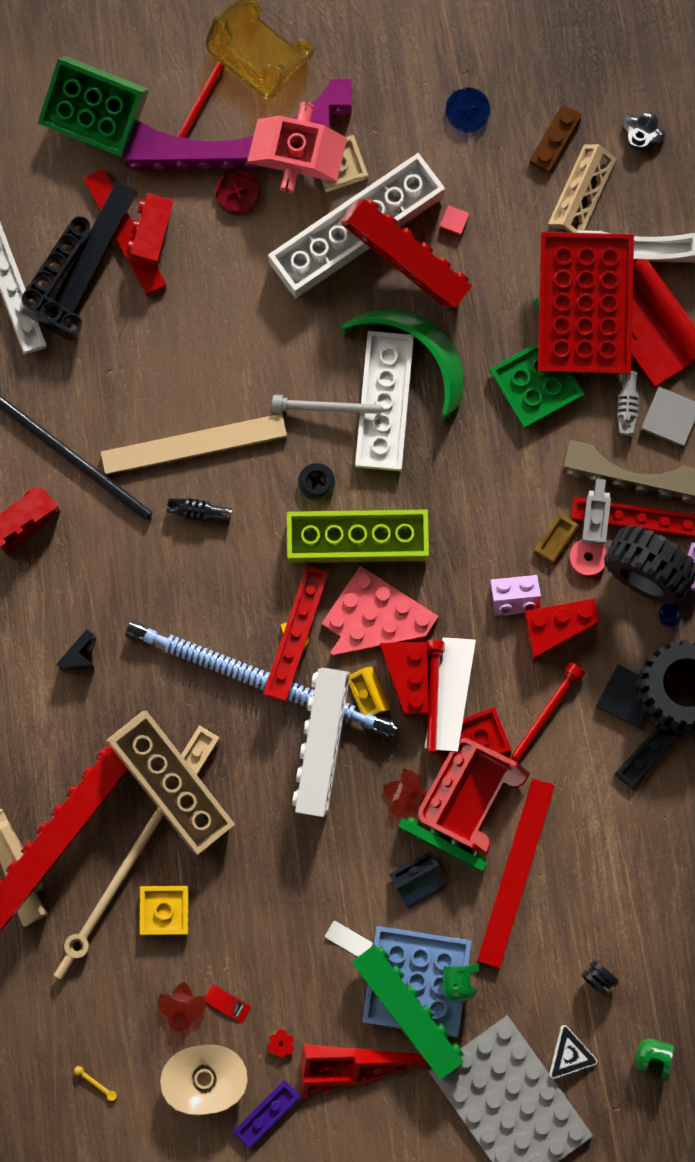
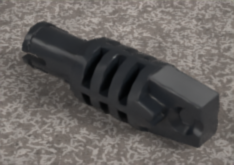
M169 498L166 512L186 519L204 522L214 519L230 523L231 516L222 515V513L231 514L232 508L215 506L206 500Z

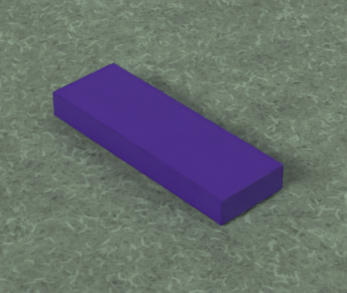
M284 1079L233 1133L250 1149L301 1096Z

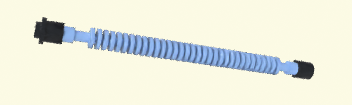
M130 621L125 637L151 645L153 643L165 647V653L170 651V654L174 655L176 652V657L179 658L181 656L183 660L187 657L189 662L193 658L192 663L197 664L198 662L199 666H202L204 663V668H208L210 665L209 670L212 671L216 667L215 672L219 673L221 670L222 675H225L227 671V677L233 674L232 679H236L238 676V681L240 682L244 678L243 683L245 684L250 680V686H253L254 682H256L255 688H259L261 684L260 689L264 691L270 675L269 672H266L264 676L265 671L261 670L258 674L259 668H255L253 671V666L250 665L247 669L248 664L246 663L241 667V661H238L237 665H235L236 660L232 659L230 663L231 658L228 656L224 660L225 655L223 654L220 658L217 652L213 656L214 651L212 650L208 653V649L204 648L202 652V646L197 648V644H193L191 647V642L189 641L186 643V640L182 639L180 642L179 637H176L174 640V635H170L168 639L158 635L157 631L138 621ZM295 683L293 687L291 686L289 701L292 702L295 698L294 703L298 704L299 700H301L300 705L302 706L307 702L305 707L308 708L309 698L312 695L314 696L315 690L312 689L311 693H309L310 688L306 687L305 691H303L304 686L302 685L297 689L299 684ZM345 704L343 720L346 717L345 723L349 724L350 720L363 724V727L370 729L371 732L384 737L385 741H388L389 737L394 738L399 726L395 724L396 719L392 718L390 720L368 713L364 715L354 711V705L349 709L350 704Z

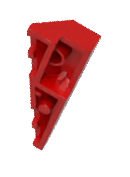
M303 1044L300 1061L302 1099H308L309 1094L320 1091L327 1094L331 1092V1088L343 1085L349 1088L383 1079L384 1074L395 1071L398 1074L405 1073L406 1068L417 1065L424 1068L426 1067V1060L421 1054Z

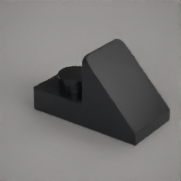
M86 629L56 664L57 667L62 671L95 668L91 662L82 656L84 652L88 654L95 646V635Z

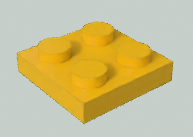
M140 886V935H188L189 886Z

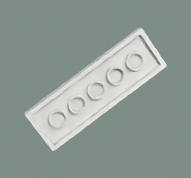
M368 331L361 404L382 405L384 411L381 414L360 413L355 467L390 471L402 470L413 335Z

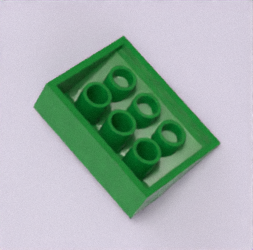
M67 56L57 59L37 123L121 157L142 113L149 89Z

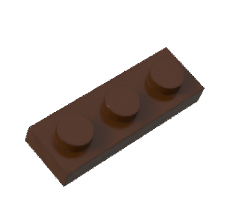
M562 103L529 163L550 173L579 123L582 114Z

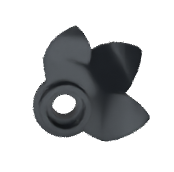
M646 112L640 115L639 118L628 113L623 119V130L628 134L627 141L634 150H642L649 144L657 145L664 140L666 135L664 131L657 129L658 118L652 112Z

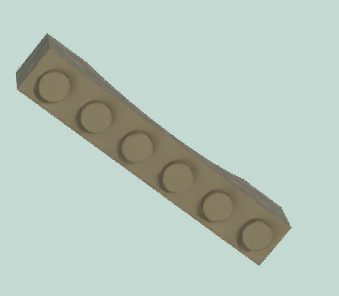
M573 440L569 441L562 471L566 472L569 477L580 478L584 476L590 478L592 482H595L596 479H602L613 483L612 485L617 488L629 486L635 488V491L640 493H649L651 491L658 493V496L671 499L673 496L681 498V501L685 503H695L694 467L684 465L676 470L662 474L647 475L633 473L609 462L593 445Z

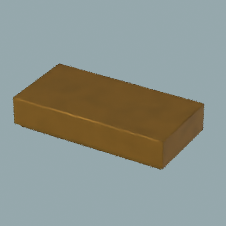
M559 512L534 549V553L554 564L579 524Z

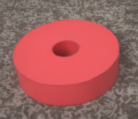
M579 540L570 551V565L579 575L586 577L595 576L605 567L604 556L607 551L603 545L582 543V540ZM590 554L593 559L586 561L584 555Z

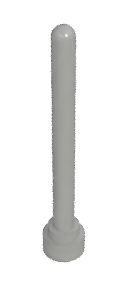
M273 395L272 412L277 414H283V411L287 412L288 409L381 414L384 411L383 406L378 404L288 400V398H284V395Z

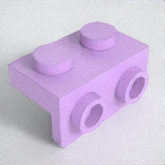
M537 575L491 580L495 616L525 613L527 610L541 608V594Z

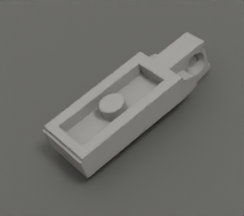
M596 479L594 491L588 492L582 543L606 544L611 502L610 493H605L606 480Z

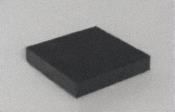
M618 664L596 707L638 728L646 714L641 709L643 702L638 701L637 697L639 692L637 680L640 675Z

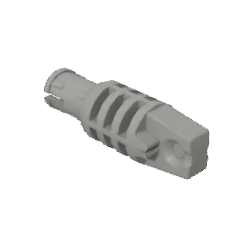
M631 371L630 381L628 374H622V391L618 395L617 418L619 432L622 436H634L638 419L639 395L636 392L637 373Z

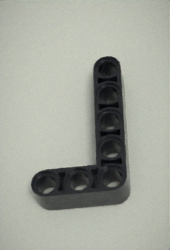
M77 216L71 220L24 291L20 308L25 315L67 340H74L79 336L82 320L78 315L49 297L82 248L90 232V222L82 216ZM82 227L85 232L78 233L74 228ZM70 245L73 250L65 251L62 246ZM58 263L61 268L53 269L50 267V264ZM46 281L49 286L42 288L38 285V282ZM33 299L37 302V305L29 306L25 301ZM52 311L56 313L57 317L48 318L45 313ZM72 323L77 329L70 331L65 325Z

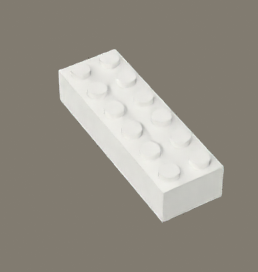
M320 668L318 672L313 673L311 687H315L314 696H310L308 702V711H311V717L306 720L304 734L308 736L307 742L301 746L300 758L304 760L303 766L298 768L296 782H300L299 790L297 789L293 795L292 806H296L295 812L321 817L328 813L351 672Z

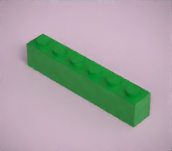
M374 944L351 963L440 1080L464 1062L461 1058L464 1053L456 1043L454 1045L449 1043L446 1039L449 1036L448 1032L441 1023L438 1026L431 1018L435 1015L426 1004L421 1006L416 999L419 997V994L412 985L408 987L402 981V978L405 976L397 965L392 968L387 961L390 956L382 946L377 948Z

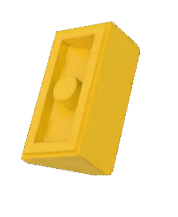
M373 667L363 668L350 675L349 686L361 714L367 715L368 713L376 716L390 710Z

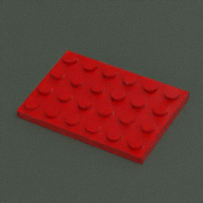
M541 232L537 372L631 374L634 234Z

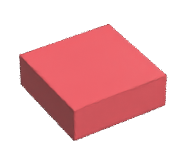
M448 206L440 224V229L461 236L469 213Z

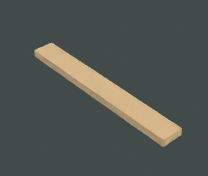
M277 414L101 452L105 475H111L286 438L287 433L283 415Z

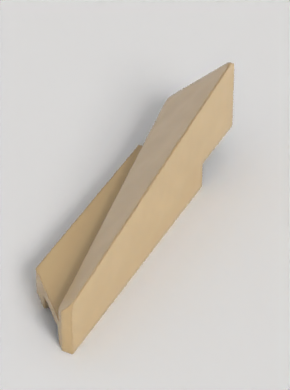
M0 809V862L6 877L8 874L6 872L7 867L14 859L18 861L22 857L23 853L21 850L23 847L4 811ZM40 882L18 910L24 927L48 915L37 893L45 889L42 882Z

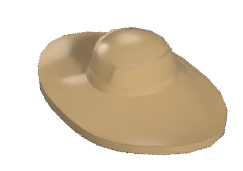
M202 1045L184 1049L172 1056L162 1071L160 1082L162 1094L167 1103L173 1108L186 1114L202 1115L228 1109L237 1103L245 1092L248 1079L247 1069L237 1053L219 1045Z

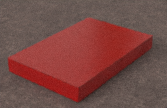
M495 707L463 719L460 739L468 738L501 755L512 751ZM436 750L441 766H443L450 751Z

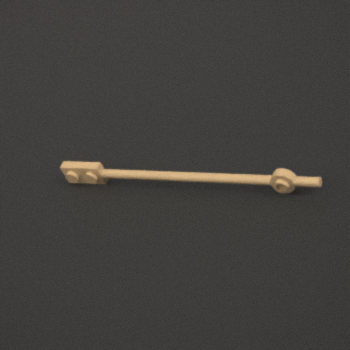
M200 725L181 754L196 775H198L220 737ZM158 807L80 933L73 934L66 939L64 948L67 954L54 973V976L62 980L74 959L82 958L88 953L89 942L87 938L164 816ZM76 942H80L82 945L79 951L73 949V945Z

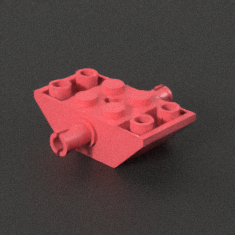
M306 102L300 103L297 119L274 116L257 120L247 162L284 171L280 190L286 192L288 185V193H294L298 174L333 182L338 180L347 138L325 125L311 123L315 107L311 103H308L307 111Z

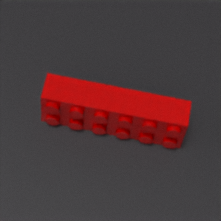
M368 198L367 200L360 199L355 201L339 224L445 309L456 308L472 287L468 283L469 278L460 271L454 272L450 268L451 264L443 257L438 259L433 255V249L426 243L422 242L420 244L414 239L415 234L409 229H401L396 225L398 221L390 214L386 213L384 215L378 210L379 205Z

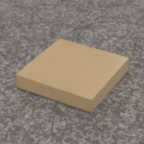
M354 135L346 137L347 142L337 182L321 179L325 193L368 179V173Z

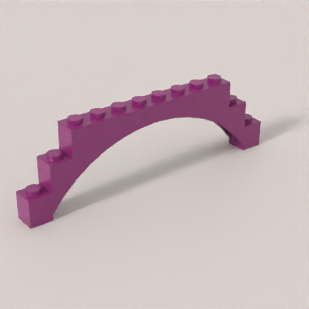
M329 79V85L311 103L315 106L311 123L325 125L330 128L329 113H334L335 115L352 113L351 79ZM139 120L124 151L126 168L130 167L132 170H142L143 167H152L156 170H163L166 167H175L181 170L188 169L189 167L210 169L212 166H221L224 169L243 166L244 168L252 169L258 166L247 162L254 136L224 141L192 140L158 131Z

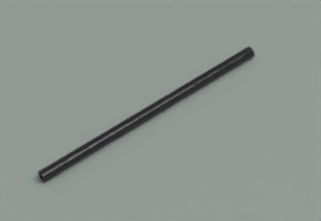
M0 395V409L145 521L151 517L153 511Z

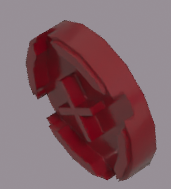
M240 169L224 173L216 182V202L221 209L229 214L241 215L248 213L259 202L260 188L256 178L251 173Z

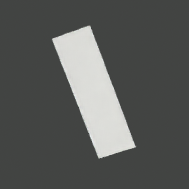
M443 638L445 652L442 653L439 664L436 750L458 751L476 640ZM427 736L424 749H427Z

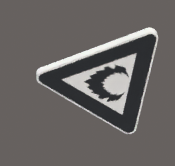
M565 1025L561 1026L549 1074L551 1078H557L597 1064V1059Z

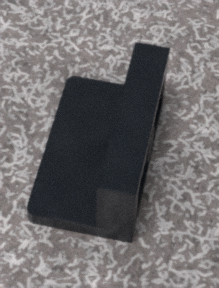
M431 852L389 874L407 907L448 884Z

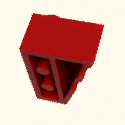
M41 486L31 488L23 498L0 513V548L6 555L11 553L60 512L57 504Z
M595 598L525 611L524 620L532 660H536L547 652L596 627L600 620Z
M427 642L380 643L379 647L404 717L428 716Z

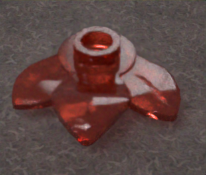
M409 769L402 770L401 782H389L383 786L386 796L393 801L389 812L397 816H405L412 810L419 811L427 795V792L421 788L420 777ZM419 795L421 802L414 803L412 797Z
M185 982L180 983L174 989L172 996L160 994L158 1000L161 1013L168 1017L170 1026L178 1031L187 1029L193 1019L202 1016L207 1004L206 996L193 998V993ZM178 1014L184 1015L185 1020L183 1023L176 1021Z

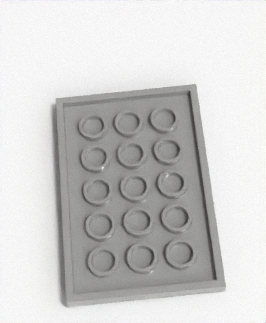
M508 1015L463 1046L461 1050L464 1055L461 1058L464 1062L440 1080L433 1070L429 1071L492 1162H558L593 1136L553 1078L549 1076L548 1071Z

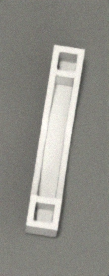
M577 230V233H605V234H611V233H606V232H602V231H578V230ZM695 233L664 237L634 236V261L642 259L649 262L695 263Z

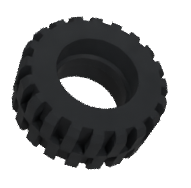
M626 526L620 529L604 556L606 569L612 573L614 578L631 588L632 591L663 605L675 606L682 603L695 582L694 559L675 543L642 527Z
M681 640L679 643L673 641L669 642L665 647L661 646L642 667L639 673L640 677L637 680V688H639L637 697L638 701L643 702L641 706L644 713L648 712L651 715L649 720L653 724L656 721L660 723V729L664 731L668 728L672 729L673 734H680L681 732H685L686 735L693 734L695 732V707H684L674 703L665 692L663 678L673 668H685L695 673V642L689 644V640Z

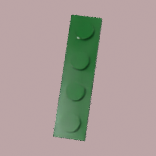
M408 817L407 820L402 818L398 829L481 873L484 871L487 862L483 861L485 858L483 855L473 850L471 854L462 850L463 845L452 839L450 842H447L441 838L442 834L432 828L429 831L421 828V823L411 817Z

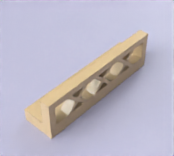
M583 145L548 223L551 227L565 229L569 233L585 230L616 161V158L601 145ZM602 156L607 160L603 169L600 168L599 162ZM593 176H596L597 184L592 189L590 181ZM584 196H587L588 204L583 209L581 201ZM578 216L579 224L575 229L571 223L574 217Z

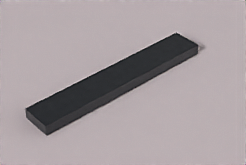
M118 181L115 182L54 301L73 313H76L137 194L135 189Z

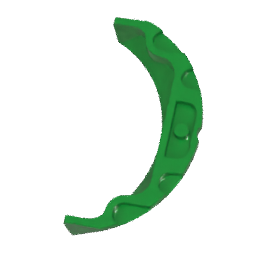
M382 309L360 314L341 326V333L344 336L359 324L373 328L378 327L380 324H386L400 328L413 335L416 340L433 354L443 375L445 402L441 420L445 423L459 408L464 386L461 361L450 339L443 331L437 329L435 324L408 311Z

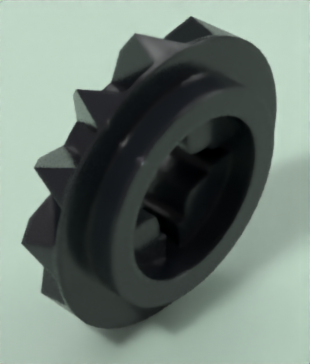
M313 463L302 469L298 477V485L300 491L307 498L319 500L327 498L334 490L335 476L328 466L321 463ZM322 474L321 483L324 486L317 485L312 490L313 482L309 478L316 479Z

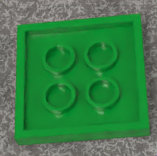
M538 342L489 369L523 429L584 397V392L572 373L537 372Z

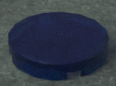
M473 87L454 91L449 96L445 107L446 118L449 124L462 132H474L481 129L487 123L490 116V104L487 96Z

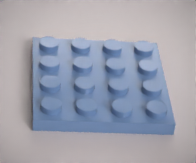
M377 926L374 940L376 947L382 946L390 956L387 961L392 968L397 965L405 976L402 978L407 987L412 985L419 994V997L416 999L421 1006L426 1004L435 1015L431 1018L437 1026L441 1023L449 1036L458 1037L463 1002L449 1000L444 995L443 966H467L472 941ZM368 985L362 1022L400 1028Z

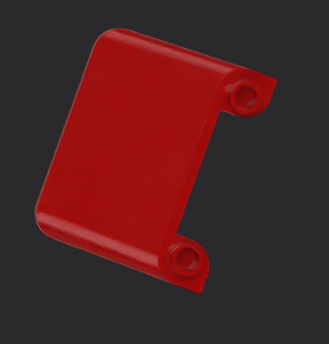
M462 738L459 741L458 751H450L418 811L419 819L438 832L486 857L491 842L487 835L480 832L483 823L504 784L511 787H520L527 781L530 773L519 763L468 738Z

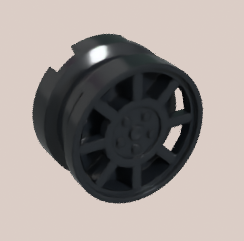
M595 960L590 963L588 971L584 970L581 974L588 984L605 997L611 993L610 989L616 987L619 983L613 974Z

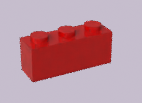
M147 193L145 201L140 200L137 213L141 214L139 221H134L131 232L136 235L134 241L129 240L126 253L130 254L128 263L155 270L174 200Z

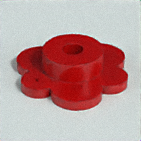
M279 1029L276 1035H270L269 1041L271 1043L268 1045L270 1053H277V1056L282 1058L285 1054H292L294 1052V1045L292 1044L294 1037L288 1035L284 1029ZM282 1041V1042L284 1043V1045H283V1046H280V1045H279V1042Z

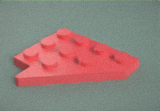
M360 566L321 624L340 637L330 652L332 656L379 647L380 643L405 642L424 638L439 616Z

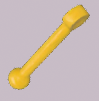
M78 1066L74 1069L75 1075L82 1076L107 1095L108 1100L113 1101L116 1099L117 1094L114 1091L107 1090L87 1075L82 1067Z

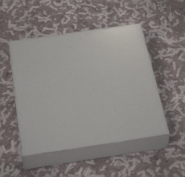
M658 387L641 430L684 447L695 421V401Z

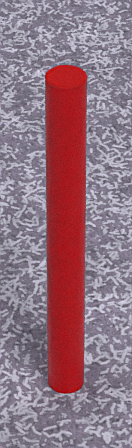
M216 63L177 137H187L225 67L224 64Z

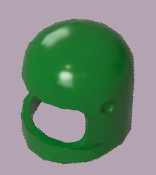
M479 963L467 966H443V992L449 1000L465 1002L470 1001L476 996L478 988L471 986L470 977L472 972H479Z
M650 1038L642 1040L635 1052L634 1062L636 1068L643 1073L646 1072L647 1068L658 1070L660 1072V1079L669 1081L674 1045Z

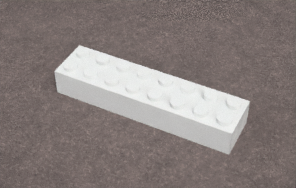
M417 153L268 254L269 264L296 299L369 249L367 245L339 224L355 201L370 198L379 205L378 210L384 215L388 213L398 221L396 225L401 227L443 199L445 187L421 155Z

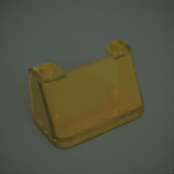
M237 0L214 17L206 38V48L214 58L224 64L262 97L272 99L311 58L315 47L301 38L290 44L259 19L262 10L257 0Z

